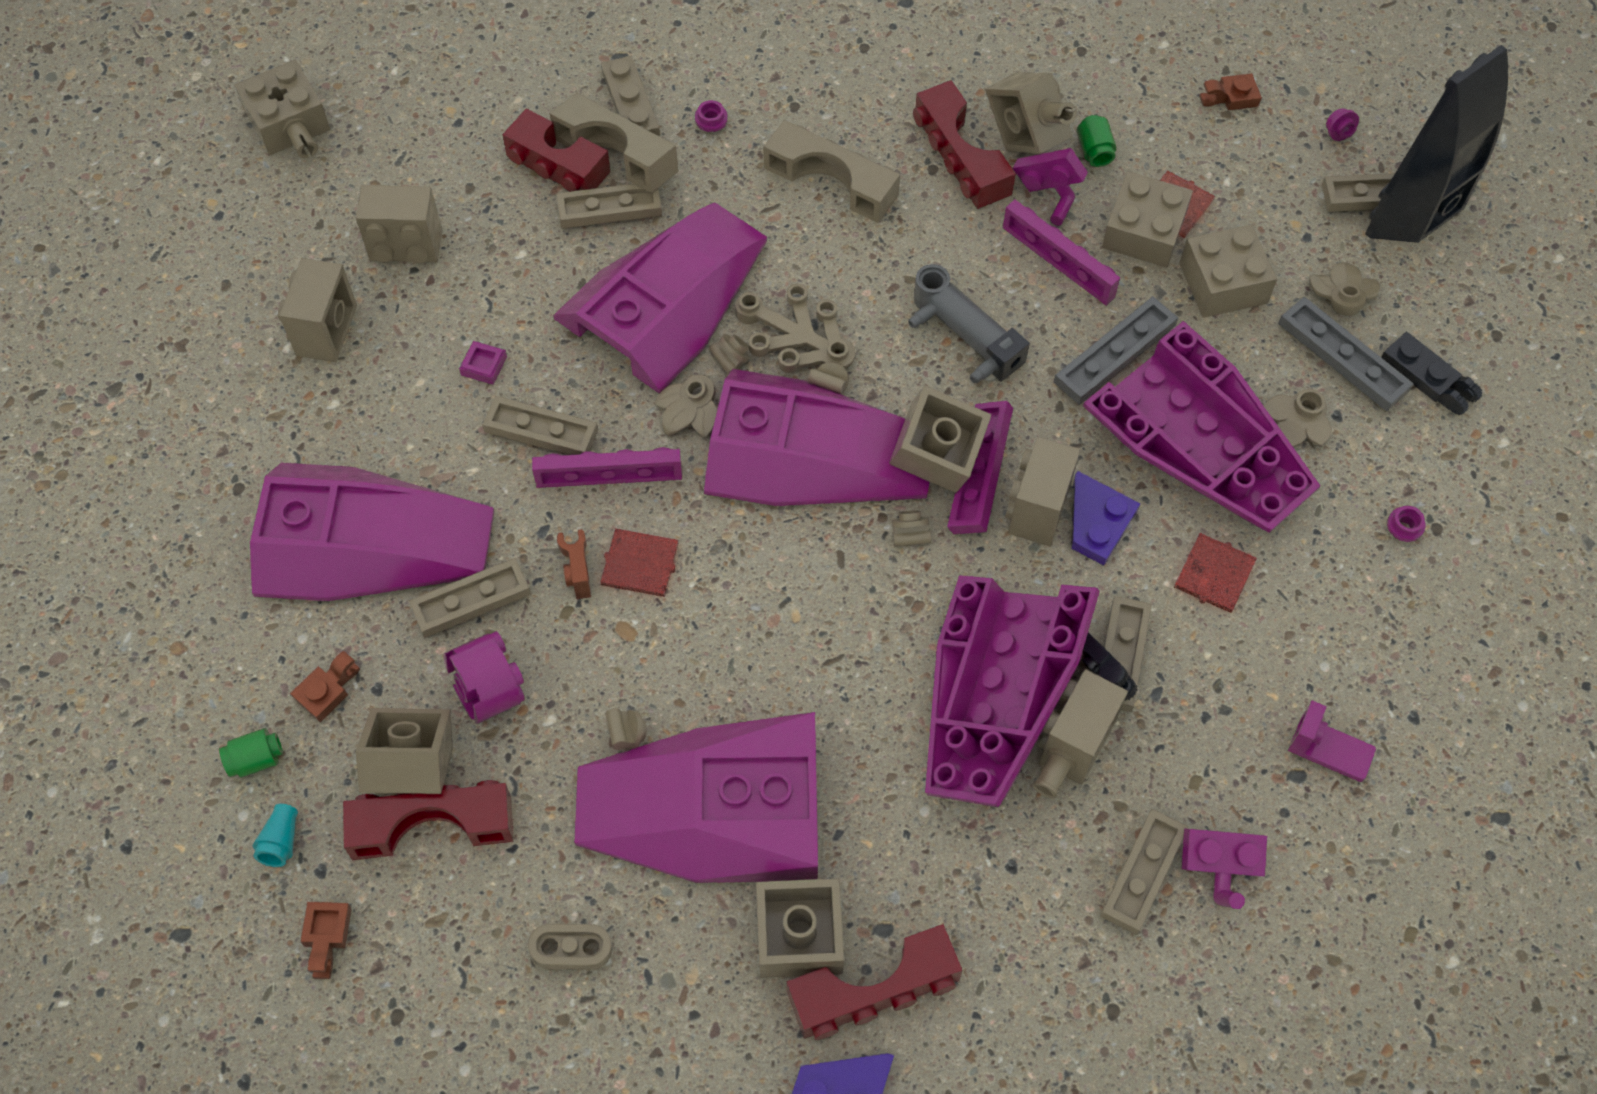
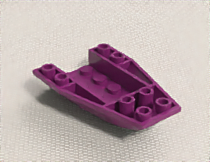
M714 202L690 214L600 270L553 315L554 320L578 337H581L587 330H590L631 360L632 375L660 394L706 347L765 246L767 236Z
M1184 321L1160 339L1153 356L1116 387L1108 382L1083 404L1085 409L1135 455L1268 533L1275 529L1321 486L1238 369Z
M732 369L725 378L710 438L704 485L705 495L772 506L927 498L930 482L889 464L905 418L800 379Z
M281 462L264 477L250 539L252 595L254 597L334 601L461 580L486 568L495 512L494 508L356 467Z
M959 575L937 642L925 793L928 796L993 807L1001 805L1016 781L1079 664L1100 593L1098 588L1061 584L1058 597L1004 592L993 578Z

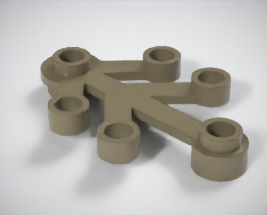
M792 284L787 289V302L793 307L796 323L764 306L762 299L753 292L743 293L736 300L735 310L739 321L745 324H753L760 320L785 333L784 335L768 337L765 333L756 332L749 338V351L754 356L762 357L768 352L782 350L778 355V365L783 372L792 373L798 368L819 365L830 361L837 362L847 369L854 362L855 348L850 341L840 336L836 322L837 304L833 300L823 299L816 306V317L820 322H823L826 339L814 333L806 304L808 301V290L802 284ZM796 293H799V294H801V295H803V296H802V297H799V298H795V297H793L792 295H793V294H796ZM824 309H829V310H831L832 312H831V313H823L822 310H824ZM757 342H762L765 345L762 347H756L754 344ZM807 345L815 351L799 354L792 348ZM834 351H840V352H843V353H841V354H835V353H833V352H834ZM786 358H791L795 361L792 363H786L783 360Z

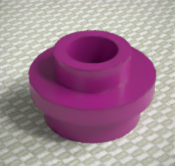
M705 101L699 105L695 112L696 125L706 132L719 131L725 127L728 121L727 111L718 101Z
M1345 108L1334 111L1326 122L1328 135L1335 141H1342L1351 137L1357 130L1359 116L1353 110Z
M1413 506L1396 508L1387 519L1389 532L1396 539L1404 542L1418 540L1426 528L1423 513ZM1401 523L1408 524L1410 528L1403 526Z

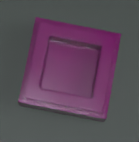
M473 341L459 368L461 376L494 385L507 358L506 350Z

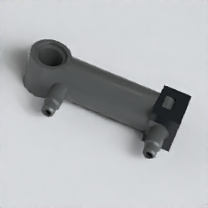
M935 264L921 267L916 274L914 303L919 310L908 320L912 328L924 324L936 315L980 354L985 361L970 374V380L973 383H978L991 374L1002 382L1026 363L1030 342L1013 327L1008 331L1001 327L950 282V274L945 268Z

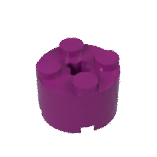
M497 631L491 634L487 633L443 654L448 674L453 671L456 672L453 675L456 683L453 685L454 690L470 719H475V724H479L518 706L525 700L520 687L524 683L522 674L515 662L508 664L503 654L506 652V647Z

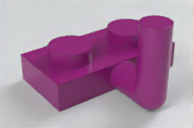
M1072 148L1019 158L1012 168L1029 192L1049 188L1056 190L1061 198L1050 217V221L1057 226L1063 224L1075 200V193L1069 185L1083 182L1088 173Z
M1184 828L1181 869L1215 872L1213 894L1215 903L1232 909H1241L1245 904V898L1241 893L1230 891L1231 874L1265 877L1267 836Z

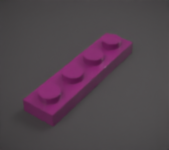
M1013 200L1006 206L1003 222L1004 230L1107 306L1115 298L1121 277L1116 275L1112 268L1100 263L1082 246H1077L1065 237L1058 228L1050 226L1038 217L1031 208L1023 206L1017 200Z
M1008 400L975 404V408L991 414V418L970 478L954 495L947 525L953 534L987 532L1013 413V407Z
M660 447L651 451L624 449L616 453L588 451L579 455L561 456L551 453L543 457H532V471L536 488L682 480L680 449Z

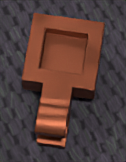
M1252 73L1221 77L1220 82L1218 80L1205 81L1203 85L1206 93H1200L1199 96L1203 106L1210 107L1225 103L1227 110L1259 107L1262 99Z
M582 529L578 530V541L574 544H567L563 532L558 533L557 543L559 550L564 556L570 558V564L563 565L566 587L574 586L577 600L591 598L585 556L587 542L584 531Z
M342 651L332 661L327 673L318 666L290 695L315 719L321 722L348 696L342 686L359 672L360 668L355 664V660Z
M307 902L300 942L304 947H312L308 961V971L313 972V979H330L333 968V948L346 947L352 911L349 903Z

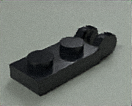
M1407 331L1390 345L1381 356L1383 360L1414 383L1413 385L1434 402L1438 401L1455 414L1462 415L1469 409L1466 400L1473 403L1482 397V389L1470 377L1462 376L1460 372Z
M1088 632L1082 651L1085 657L1081 661L1092 673L1127 690L1128 693L1125 701L1134 698L1136 691H1138V686L1134 680L1128 675L1124 666Z

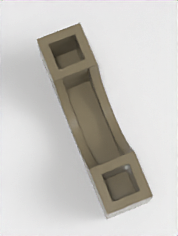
M579 93L574 94L549 113L554 125L556 141L570 147L581 136L600 147L620 151L624 155L627 180L650 193H653L679 172L676 145Z
M783 120L763 146L765 169L790 181H794L804 175L816 173L835 177L847 187L850 193V210L877 223L881 221L899 196V173L787 120Z

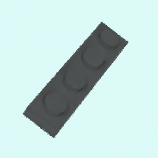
M1152 296L1055 375L1053 383L1080 405L1173 329L1177 324L1178 317Z
M1306 297L1300 299L1279 320L1278 324L1385 411L1392 408L1411 390L1414 383Z

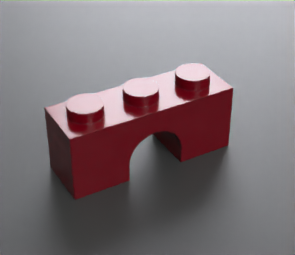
M527 108L502 134L506 155L512 162L518 165L522 164L534 170L544 179L549 178L557 182L569 192L596 189L611 172L608 150L581 136L572 146L565 149H555L554 146L557 142L553 122Z

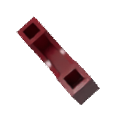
M950 80L918 92L916 94L913 117L918 127H923L927 133L931 147L935 151L938 150L943 157L947 171L951 175L954 174L959 181L963 195L967 199L970 198L975 207L979 209L1012 196L1016 173L1000 150L979 149L971 146L961 138L958 131L965 125L967 102L953 81Z
M495 780L481 781L476 786L460 788L457 785H443L441 794L396 793V795L379 797L375 794H362L357 796L355 800L343 801L344 849L352 860L393 856L400 839L410 829L421 823L436 820L446 821L461 828L467 834L473 846L514 842L511 795L506 783H500Z
M941 924L904 938L902 961L899 967L888 979L872 986L851 985L838 979L827 967L786 981L787 995L803 1038L806 1039L814 1036L815 1040H822L836 1034L839 1031L838 1026L854 1021L855 1025L868 1023L878 1017V1011L893 1006L894 1011L908 1008L918 1001L916 997L931 991L933 996L945 994L956 988L955 982L960 980L963 970L945 926Z

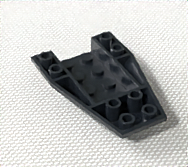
M1500 45L1489 54L1482 53L1469 68L1463 72L1461 70L1456 71L1445 84L1446 90L1391 181L1378 195L1380 202L1369 216L1371 222L1365 233L1369 238L1419 243L1464 210L1493 153L1504 117L1508 91L1507 49L1503 45Z

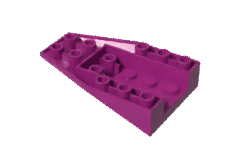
M815 712L696 728L578 766L575 845L695 883L818 879Z

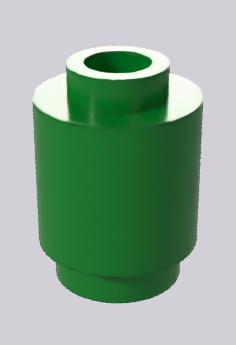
M1098 115L1084 118L1078 125L1076 132L1085 160L1093 167H1102L1110 164L1116 157L1117 146L1108 119Z
M262 728L228 740L226 746L219 748V754L227 775L230 778L236 775L242 778L278 765V756L283 755V748L276 732L269 734L266 728Z

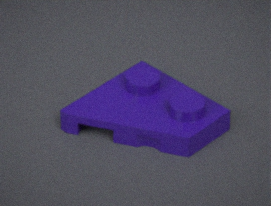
M1077 471L1073 481L1074 504L1072 507L1073 530L1071 549L1104 566L1138 512L1140 503Z
M886 1053L803 1065L800 1067L792 1094H883L894 1055Z

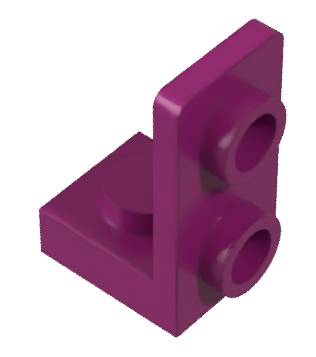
M1311 700L1299 720L1288 751L1358 782H1363L1369 771L1376 747L1329 727L1327 722L1322 721L1327 706Z

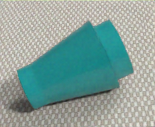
M283 803L274 806L271 816L252 845L255 850L253 857L256 861L270 867H282L288 859L292 858L295 824L298 810L295 807Z

